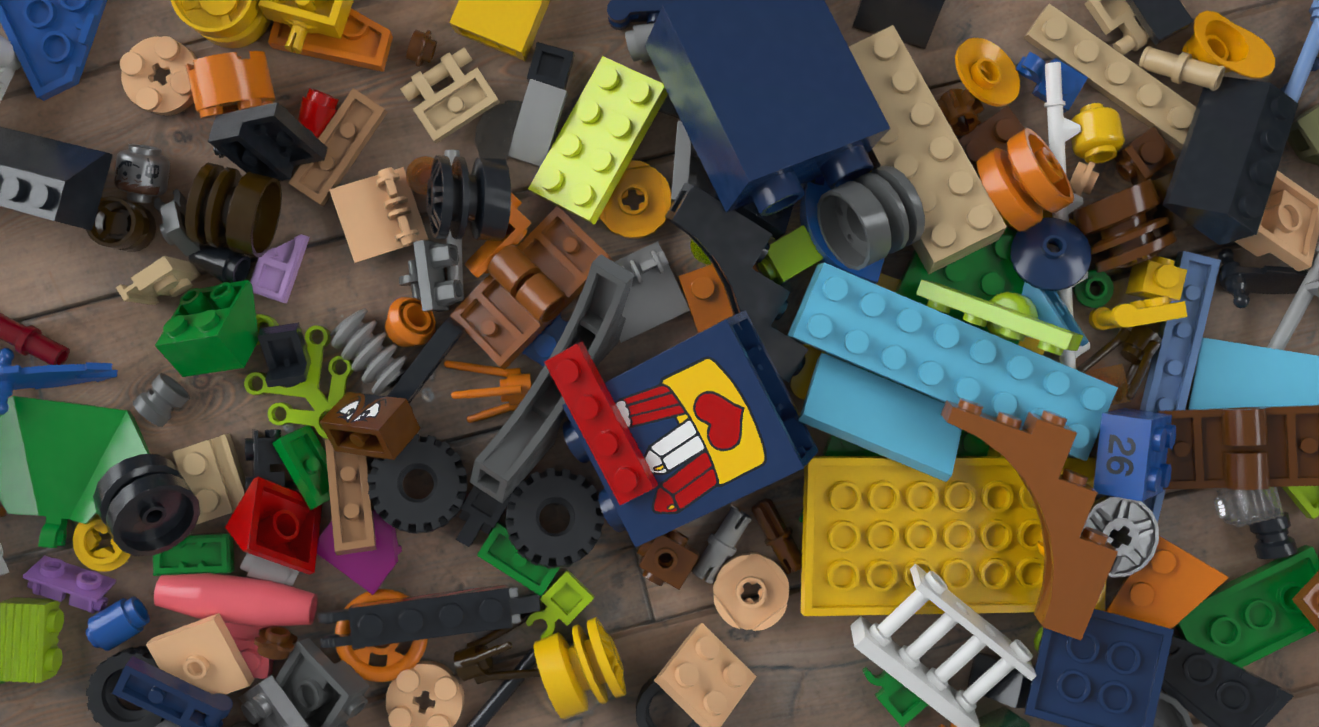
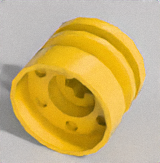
M597 617L587 620L590 639L587 638L582 627L577 624L572 627L574 643L572 646H569L559 632L534 643V654L543 684L555 711L563 720L588 711L587 691L589 690L593 692L599 703H607L606 683L614 697L619 698L626 695L624 668L612 637L606 632Z

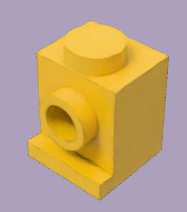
M1155 256L1132 266L1125 294L1145 299L1169 296L1170 302L1179 301L1187 270L1174 266V260Z

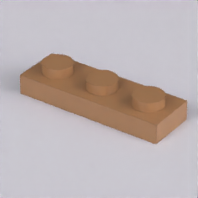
M352 88L318 138L328 147L325 160L300 165L289 181V184L324 207L331 197L329 189L338 187L388 112Z
M329 439L325 440L335 553L336 555L377 550L372 501L368 494V491H370L368 483V458L363 455L336 452Z

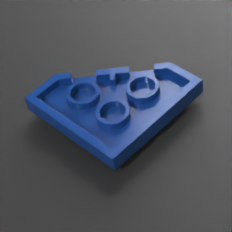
M0 0V23L37 98L45 101L79 84L107 0Z

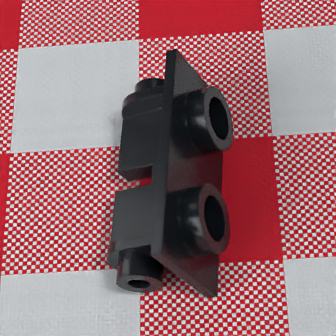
M252 429V438H245V461H252L253 476H245V492L256 477H261L285 487V471H270V464H284L272 444L281 437V429H266L265 437H258V430Z

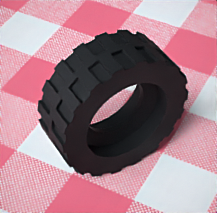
M147 646L124 649L101 662L96 667V672L91 674L89 687L86 688V696H88L87 706L88 710H91L93 714L92 718L94 721L98 722L102 727H156L159 723L166 720L145 709L130 710L119 702L116 695L112 694L125 665L132 656L159 668Z

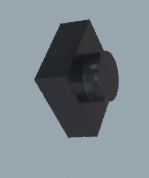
M537 42L527 81L529 82L530 79L565 90L575 57L574 52Z

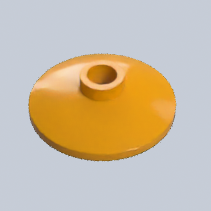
M970 38L958 47L955 54L956 69L962 83L972 95L980 101L996 107L1006 106L1017 98L1020 91L1018 71L1015 70L1016 67L1010 57L999 46L983 38Z

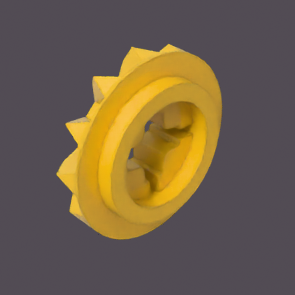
M98 514L88 524L78 523L73 534V548L78 559L86 567L95 571L107 572L115 570L128 562L131 554L123 552L113 539L110 541L113 549L107 546L95 550L100 546L99 543L102 540L99 533H109L107 526Z

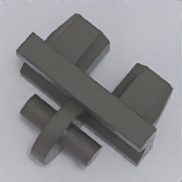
M427 240L413 242L415 260L408 261L409 275L400 276L399 285L411 286L412 297L415 299L421 298L422 311H450L449 305L464 300L463 285L460 280L446 281L444 267L458 265L459 255L457 246Z

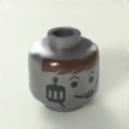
M129 144L128 150L120 151L117 154L114 184L121 191L127 192L128 200L150 203L152 196H160L167 191L170 161L161 155V149L146 145Z

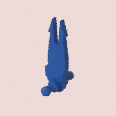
M3 348L0 350V415L8 411L7 401L12 396L13 390L27 388L44 389L91 381L100 382L117 377L118 370H112V363L86 362V364L44 365L21 368L20 365L11 366L14 352L9 348Z

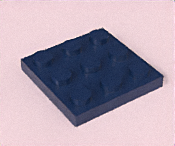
M1094 609L1081 641L1043 628L1034 667L1037 676L1031 681L1024 714L1068 727H1153L1174 629Z

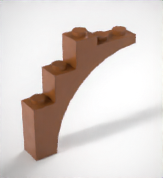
M960 398L957 404L946 400L941 413L945 421L977 436L1002 454L1015 468L1032 497L1041 523L1045 553L1043 582L1034 615L1043 628L1081 641L1118 551L1107 541L1108 535L1096 529L1084 527L1098 493L1086 483L1088 477L1069 469H1064L1061 474L1077 432L1066 425V417L1047 410H1043L1041 416L1028 412L1024 425L1021 426L1023 420L1000 411L997 417L982 412L984 408L982 405L973 401Z

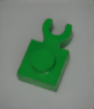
M867 667L862 669L863 674L871 684L882 686L874 695L901 727L928 706L925 701L885 670L879 675H874Z

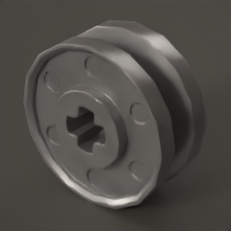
M1097 494L1084 527H1090L1108 535L1107 541L1118 551L1108 576L1113 578L1130 576L1143 569L1153 558L1159 542L1158 523L1152 510L1142 501ZM1114 529L1112 536L1109 537L1110 532Z

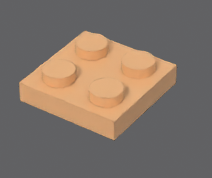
M701 623L692 630L654 681L700 727H721L757 676Z

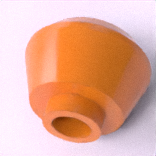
M401 297L396 299L389 307L385 321V331L391 341L398 346L413 347L424 345L429 342L436 332L435 317L432 311H422L420 300L411 297Z

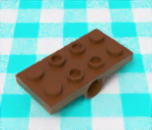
M556 206L518 246H506L493 257L487 269L489 275L450 316L465 328L464 331L500 368L505 370L582 292L592 262L600 254L610 260L613 259L560 207Z

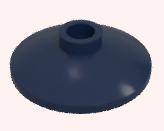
M1045 217L1042 218L1040 223L1028 230L1016 233L1011 244L1010 257L1016 273L1026 283L1045 291H1060L1074 286L1084 277L1090 266L1091 249L1087 238L1075 225L1059 218ZM1047 245H1055L1060 251L1056 253L1051 252Z

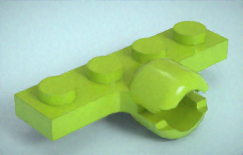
M922 279L916 295L929 299L927 306L948 314L951 308L964 312L963 320L986 327L991 334L1006 340L1023 341L1026 336L1040 340L1038 348L1053 354L1062 355L1064 349L1078 351L1083 338L1081 334L1039 320L1035 305L1022 294L1004 292L997 294L988 301L940 283Z

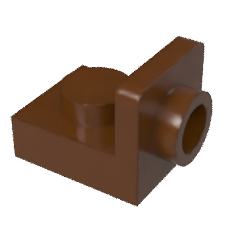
M1152 127L1121 148L1114 159L1117 162L1115 167L1119 175L1134 186L1149 180L1155 172L1174 160L1176 156L1156 128Z

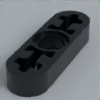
M447 318L387 397L404 398L410 404L460 339L465 328L453 318Z

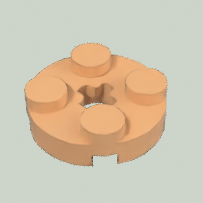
M157 36L144 39L132 47L130 52L125 53L120 59L121 80L124 91L133 103L148 112L165 116L178 114L186 110L194 102L185 65L187 63L194 65L193 60H196L197 57L190 49L171 37ZM159 68L164 70L170 69L171 74L166 76L167 83L165 85L154 81V75Z
M758 552L741 553L728 559L719 570L712 584L714 604L718 613L724 621L738 629H752L753 631L767 629L781 619L788 605L789 582L784 571L773 559ZM749 582L751 585L758 583L761 586L757 591L759 595L758 600L753 601L750 597L745 600L741 598L740 595L744 592L743 585Z
M420 661L413 669L402 671L396 680H392L386 694V710L389 715L388 721L390 726L453 727L461 716L464 707V690L462 685H459L458 680L453 676L454 673L444 664L435 661ZM423 691L430 692L429 698L435 701V706H429L427 710L421 709L420 704L415 701V697H420Z

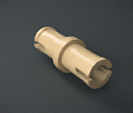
M1147 46L1144 49L1139 62V67L1143 70L1171 77V82L1181 84L1185 81L1209 88L1212 91L1219 88L1225 73L1224 66L1192 59V54L1182 52L1180 55L1153 48L1152 46Z

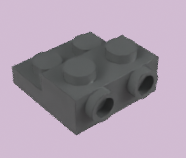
M309 637L297 642L275 678L309 727H349L346 723L348 719L359 714L368 703L364 695L370 686L344 660L334 664Z

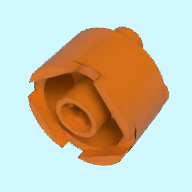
M249 51L251 59H242L241 56L237 55V52L222 53L193 60L194 65L188 63L185 65L196 112L200 114L201 119H215V116L219 114L266 105L276 100L265 52Z

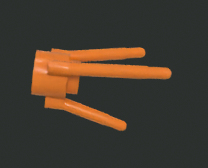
M444 361L446 368L507 377V379H500V387L470 389L451 393L453 399L501 396V402H509L468 416L466 419L468 423L515 411L532 387L531 374H521V368L504 370L500 367L460 361Z

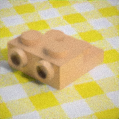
M1277 170L1257 235L1234 242L1257 257L1271 253L1298 272L1311 268L1319 236V199Z

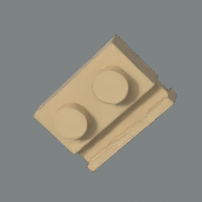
M163 256L132 276L133 284L130 286L120 284L116 289L124 301L156 305L159 303L156 298L159 295L176 297L188 291L193 286L191 281L199 277L200 273L194 264L189 261Z
M230 433L172 452L179 472L199 500L200 515L196 524L235 511L245 494V477Z

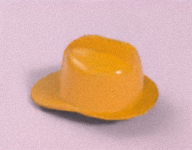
M1207 10L1197 15L1194 19V34L1182 48V52L1192 54V59L1224 66L1225 73L1234 71L1249 78H1264L1270 75L1275 68L1274 54L1263 39L1213 11Z

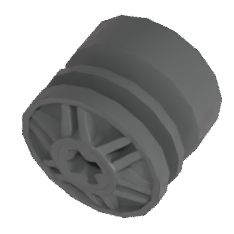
M880 166L856 178L854 182L848 181L821 195L817 204V218L828 248L842 264L850 269L860 270L885 258L888 253L892 254L919 241L924 233L925 214L921 199L909 179L892 166Z

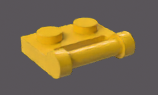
M1169 296L1133 301L1130 304H1120L1112 310L1107 307L1093 309L1089 314V323L1096 330H1106L1188 317L1185 301L1170 303Z

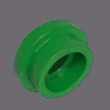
M1095 269L1088 270V278L1074 286V295L1083 306L1098 308L1108 303L1114 290L1113 282L1105 272L1097 273ZM1093 281L1097 282L1100 286V292L1096 296L1089 289Z

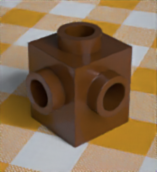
M675 529L640 545L636 552L642 556L639 561V567L644 569L642 575L646 579L659 586L666 582L678 590L682 587L699 558V553L696 549L687 545L689 538ZM669 553L672 557L665 561L660 559L659 555Z

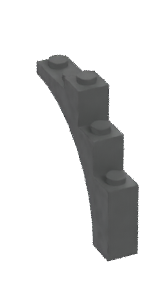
M602 254L592 262L574 312L549 359L583 341L595 366L597 367L619 342L626 320L622 313L634 278L633 273ZM546 365L514 413L474 461L470 483L500 503H503L553 447L561 421L567 416L562 406L565 404V401Z

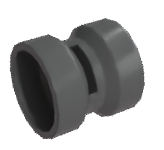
M160 373L151 382L152 390L140 393L133 401V406L146 420L158 427H163L172 418L171 412L174 408L183 407L190 399V395L173 378Z

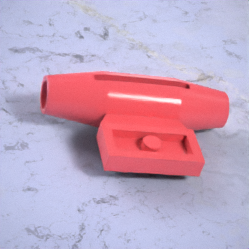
M215 573L161 575L154 590V604L158 607L198 619H204L219 613L253 677L259 679H266L273 673V659L261 656L257 652L258 646L254 644L255 638L260 637L258 635L259 630L270 626L312 625L318 604L317 594L269 580Z

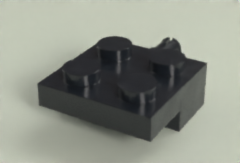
M278 102L216 115L208 142L213 146L215 155L219 158L227 157L246 173H256L276 178L279 181L289 180L294 166L324 161L328 149L312 131L302 125Z

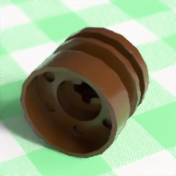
M1151 179L1071 212L1077 228L1084 235L1097 232L1101 235L1102 240L1090 246L1091 255L1107 249L1109 256L1093 263L1097 273L1106 270H1122L1157 256L1164 248L1177 241L1174 231L1157 237L1153 233V230L1169 223L1168 217L1148 220L1146 217V212L1161 203Z

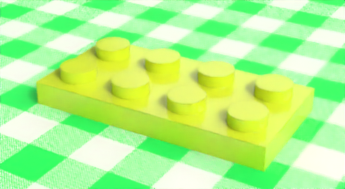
M602 56L528 190L595 225L668 95L663 83Z

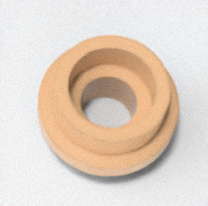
M1079 161L1070 180L1073 193L1081 196L1082 192L1090 195L1100 174L1092 171L1096 163L1090 161L1089 164H1085Z

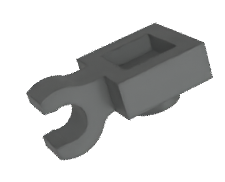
M178 189L173 190V201L165 204L158 197L154 200V207L162 215L163 223L160 224V231L166 242L171 246L175 244L185 256H189L199 251L200 246L199 243L191 242L187 236L185 227L187 199Z

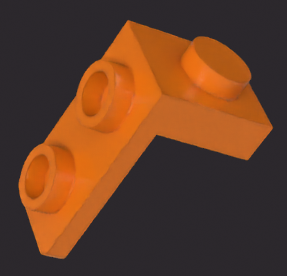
M512 192L509 225L502 241L487 240L465 263V266L476 278H479L483 273H488L487 269L490 261L500 250L509 245H517L527 233L526 228L531 224L517 209L522 202Z

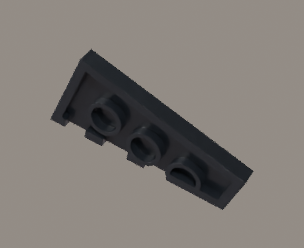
M1173 634L1161 689L1177 699L1186 710L1207 727H1265L1294 697L1292 692Z

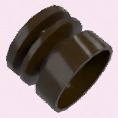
M206 163L200 168L194 178L188 195L185 213L187 236L191 242L199 244L209 243L210 246L222 248L227 243L233 252L253 257H262L269 249L279 223L282 205V190L279 180L247 172L242 177L238 169L224 168L222 165Z

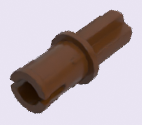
M763 499L752 506V512L767 537L764 541L766 546H771L785 574L798 571L802 568V554L791 535L793 532L792 528L785 526L770 499Z

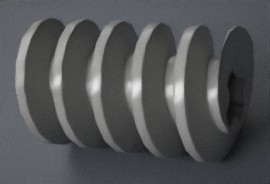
M364 308L344 319L330 333V336L335 335L331 344L336 349L345 347L341 354L344 360L356 358L351 366L352 370L359 372L366 369L362 376L363 383L368 384L376 381L372 388V393L380 395L393 387L407 371L402 369L407 357L406 355L396 359L392 357L398 347L396 344L383 347L382 343L387 337V333L383 332L375 336L372 334L378 322L374 320L364 324L362 320L368 312Z

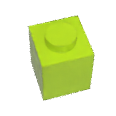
M803 225L770 244L767 255L758 265L765 277L780 285L816 264L823 257L816 249L807 229Z

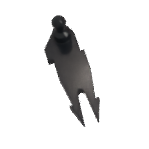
M1224 248L1218 253V259L1223 264L1220 268V284L1229 294L1233 295V303L1240 309L1249 305L1250 298L1248 295L1250 293L1296 294L1308 273V270L1298 272L1292 267L1265 265L1263 268L1241 267L1240 263L1234 261V252L1231 249Z

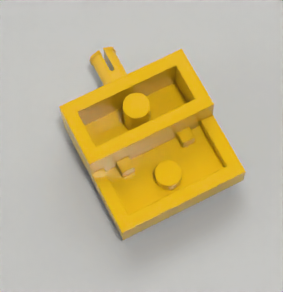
M260 0L258 6L266 19L287 24L291 27L287 43L284 47L290 52L294 53L295 51L296 54H300L307 33H320L341 39L354 0Z

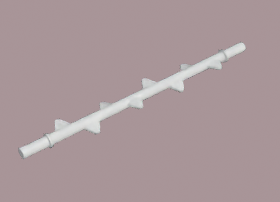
M1051 62L1045 64L1047 103H1044V107L1047 108L1049 148L1066 174L1065 142L1080 133L1081 126L1064 118L1063 106L1066 105V102L1063 101L1061 62ZM1074 194L1073 203L1056 213H1052V218H1059L1069 222L1068 214L1083 205V198ZM1047 245V248L1055 253L1060 251L1055 245ZM1088 271L1077 284L1088 278ZM1072 287L1056 291L1073 316ZM1090 342L1084 346H1079L1078 351L1064 349L1062 355H1059L1060 363L1076 369V358L1090 349Z

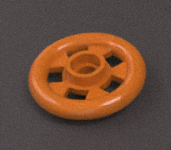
M378 589L373 595L367 591L354 598L344 609H349L352 604L409 596L391 589ZM350 620L337 622L335 634L351 633ZM428 639L412 641L406 655L395 651L399 643L369 646L355 650L352 649V645L336 647V651L340 660L349 664L364 680L388 682L396 680L402 671L413 669L420 662L426 650ZM370 654H387L386 666L369 665Z

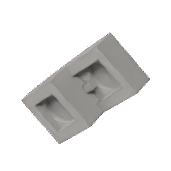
M530 79L513 134L509 157L538 167L542 165L557 135L556 128L568 96L566 90Z

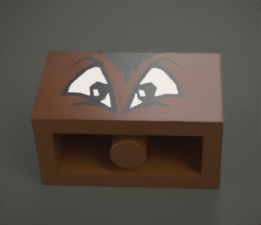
M347 392L320 421L336 452L395 460L421 429L407 399Z

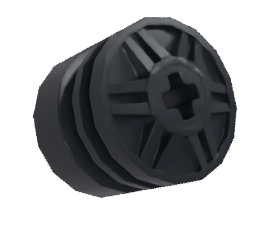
M435 156L428 179L426 196L430 229L435 239H446L449 230L454 239H462L468 222L473 238L476 240L502 241L509 225L511 210V180L506 160L477 157L469 175L464 157L455 156L451 166L448 156Z

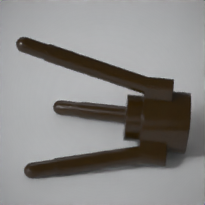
M1143 325L1134 326L1131 331L1121 328L1114 339L1075 370L1085 373L1121 344L1123 348L1120 352L1121 355L1132 364L1113 399L1115 402H1120L1128 390L1126 397L1131 400L1134 398L1151 359L1160 347L1162 340L1156 332Z
M532 612L521 614V622L512 624L513 627L496 629L478 640L467 643V648L456 651L453 659L459 678L462 681L474 678L477 684L493 680L541 677L539 669L488 671V669L493 668L492 656L511 649L512 643L508 641L491 648L485 645L525 623Z

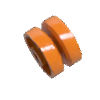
M1025 128L1011 137L1007 142V151L994 148L981 156L976 162L978 174L990 199L1001 215L1018 231H1026L1040 223L1043 218V209L1056 213L1074 201L1072 187L1059 161L1042 138L1032 129Z

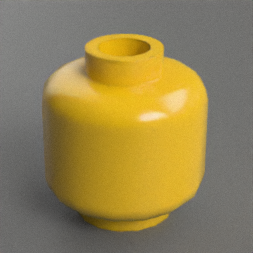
M1092 103L1082 107L1080 113L1071 119V121L1081 126V132L1071 138L1073 152L1077 157L1085 159L1087 163L1091 161L1099 164L1110 161L1117 156V152L1123 147L1125 138L1121 118L1115 109L1104 107L1101 103Z

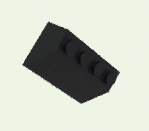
M1224 76L1217 90L1212 91L1209 88L1203 87L1163 206L1219 245L1257 235L1299 103L1269 82Z
M0 127V206L92 231L113 154Z

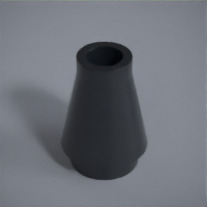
M199 244L200 250L188 256L191 263L198 265L222 283L244 281L251 267V260L248 256L233 252L228 247L216 248L209 244Z

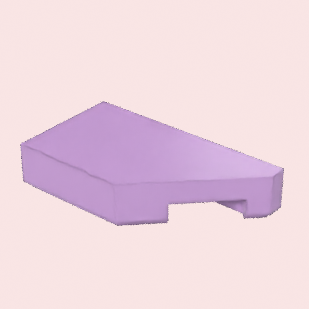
M300 234L294 237L295 239L276 248H271L262 257H258L250 281L253 286V293L287 304L310 237Z

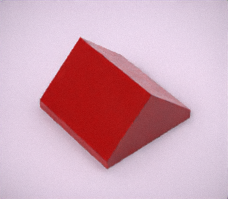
M256 477L251 482L225 528L242 551L309 575L315 573L322 505L310 510L301 493L261 477Z

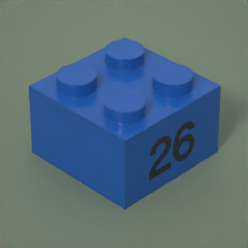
M1128 408L1102 413L1093 489L1098 492L1097 494L1143 502L1162 493L1163 487L1167 488L1169 486L1172 468L1170 464H1166L1168 448H1173L1176 439V425H1171V414Z

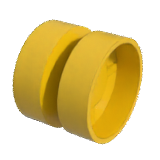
M171 0L173 9L183 22L210 42L224 48H241L254 43L266 32L271 20L265 18L259 8L260 0Z

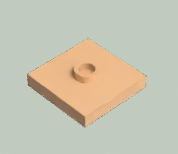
M219 613L153 637L146 644L159 669L211 694L222 693L226 695L248 687L254 681L250 669Z

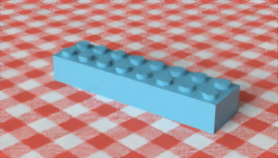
M825 262L817 264L787 335L789 338L945 403L948 400L958 404L960 398H964L984 407L982 412L997 417L999 411L1013 415L1023 420L1021 426L1024 425L1028 412L1041 416L1043 410H1047L1067 418L1066 425L1077 432L1068 456L1087 461L1100 431L1102 413L1108 412L1118 387Z

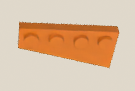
M1159 535V542L1153 558L1143 569L1126 577L1105 612L1172 629L1229 577Z

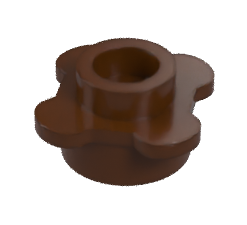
M270 626L259 630L258 635L260 637L255 638L254 644L258 646L257 652L261 656L273 660H282L288 658L289 653L293 651L294 645L292 643H296L298 637L290 633L286 628Z

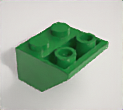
M249 280L233 283L224 282L216 286L192 288L182 295L179 306L171 319L165 323L163 332L155 344V347L182 377L241 369L246 366L259 341L252 284Z

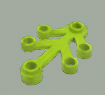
M263 314L256 315L258 333L263 323H267L269 327L278 326L277 321L273 317ZM315 325L308 328L305 333V341L308 344L307 350L311 359V365L305 382L289 388L281 386L267 387L265 381L267 375L262 372H253L245 378L244 387L252 395L273 393L306 398L315 411L293 409L290 404L285 402L274 403L268 409L269 421L274 425L293 423L314 426L320 436L328 439L320 421L345 395L347 378L353 373L351 367L353 361L351 359L344 360L342 356H335L330 360L328 370L332 375L327 400L319 389L324 347L330 343L331 336L330 331L326 327ZM316 330H320L324 334V339L320 344H315L312 340V335ZM339 360H343L347 364V370L342 375L337 373L335 365ZM257 376L263 380V387L259 391H256L252 386V381ZM278 407H283L286 410L287 415L283 421L278 420L275 416V411Z

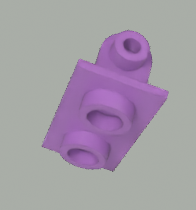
M45 555L23 574V578L29 580L27 587L33 589V594L62 602L65 599L66 593L70 594L68 605L86 610L92 614L106 608L108 598L104 597V595L116 583V579L101 575L96 571L86 570Z

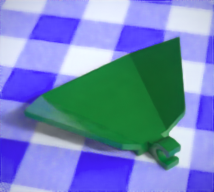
M12 396L7 401L8 411L0 415V502L8 514L46 516V523L43 525L39 536V547L57 548V546L66 545L68 519L88 524L98 514L95 510L93 495L98 481L111 467L126 458L151 453L134 416L129 410Z

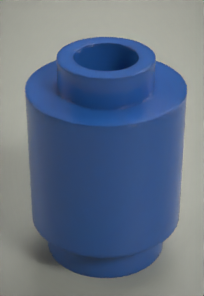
M131 597L128 600L122 598L88 619L86 636L95 648L101 647L106 651H110L143 631L144 625L150 622L148 611L138 598Z

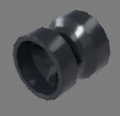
M1288 512L1264 513L1248 519L1250 531L1259 539L1254 545L1257 558L1276 559L1298 552L1295 539L1287 535L1289 533L1288 529L1291 526Z

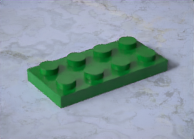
M1303 545L1297 548L1298 552L1293 555L1277 558L1218 587L1175 625L1181 638L1243 668L1317 631L1292 600L1319 571V558L1313 546Z

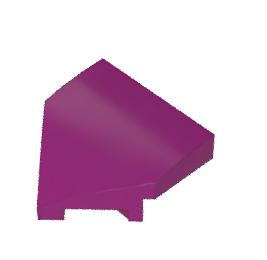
M373 509L377 550L336 555L332 521L318 538L317 554L372 595L380 588L398 563V555L402 552V547L398 544L395 528L385 522L375 509Z

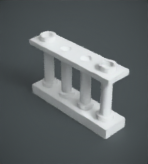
M914 564L910 571L916 590L880 624L874 623L872 625L862 616L852 623L850 627L854 647L955 726L980 727L975 712L976 702L1014 668L1032 681L1037 676L1030 660L1033 658V655L1021 641L1015 639L1012 642L947 589L946 583L938 574L931 570L927 573L917 564ZM928 600L945 612L909 646L903 645L900 647L892 640L891 635ZM957 623L973 634L969 640L937 669L933 667L928 669L920 662L919 658ZM985 646H988L1002 657L965 691L961 689L956 691L948 684V680Z

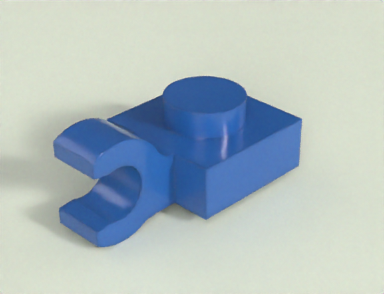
M1029 52L1026 57L1023 56L1015 70L1020 75L1037 83L1031 94L1047 103L1046 63L1036 54ZM1055 58L1050 63L1061 62L1063 101L1066 102V105L1063 106V113L1069 111L1088 77Z

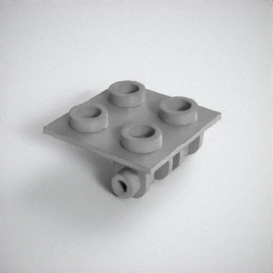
M658 241L615 261L616 264L634 274L622 313L626 320L620 336L621 343L690 311Z

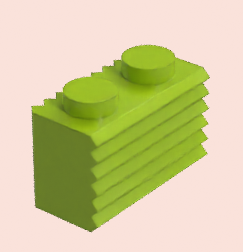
M18 597L0 602V681L42 683L56 676L63 658L62 650L57 646L59 642L58 635L64 624V613L59 608L61 602L53 599Z

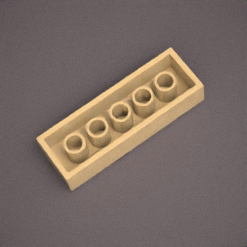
M894 25L849 46L890 126V130L868 153L874 166L872 171L883 165L892 166L902 172L915 187L925 214V229L920 240L912 245L927 273L935 272L999 240L1007 226L990 199Z

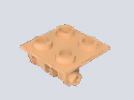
M392 167L378 171V175L329 189L354 263L411 246L415 241L429 240L404 167L395 170Z

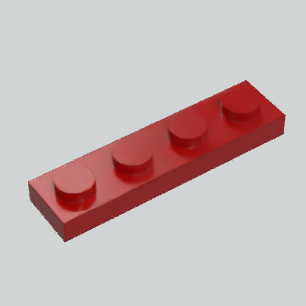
M583 341L544 361L619 505L657 487L658 483Z

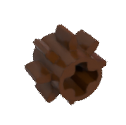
M958 88L950 89L941 96L940 100H936L956 136L969 134L977 125L981 124L978 113L984 110L983 105L979 99L973 97L967 88L965 90Z

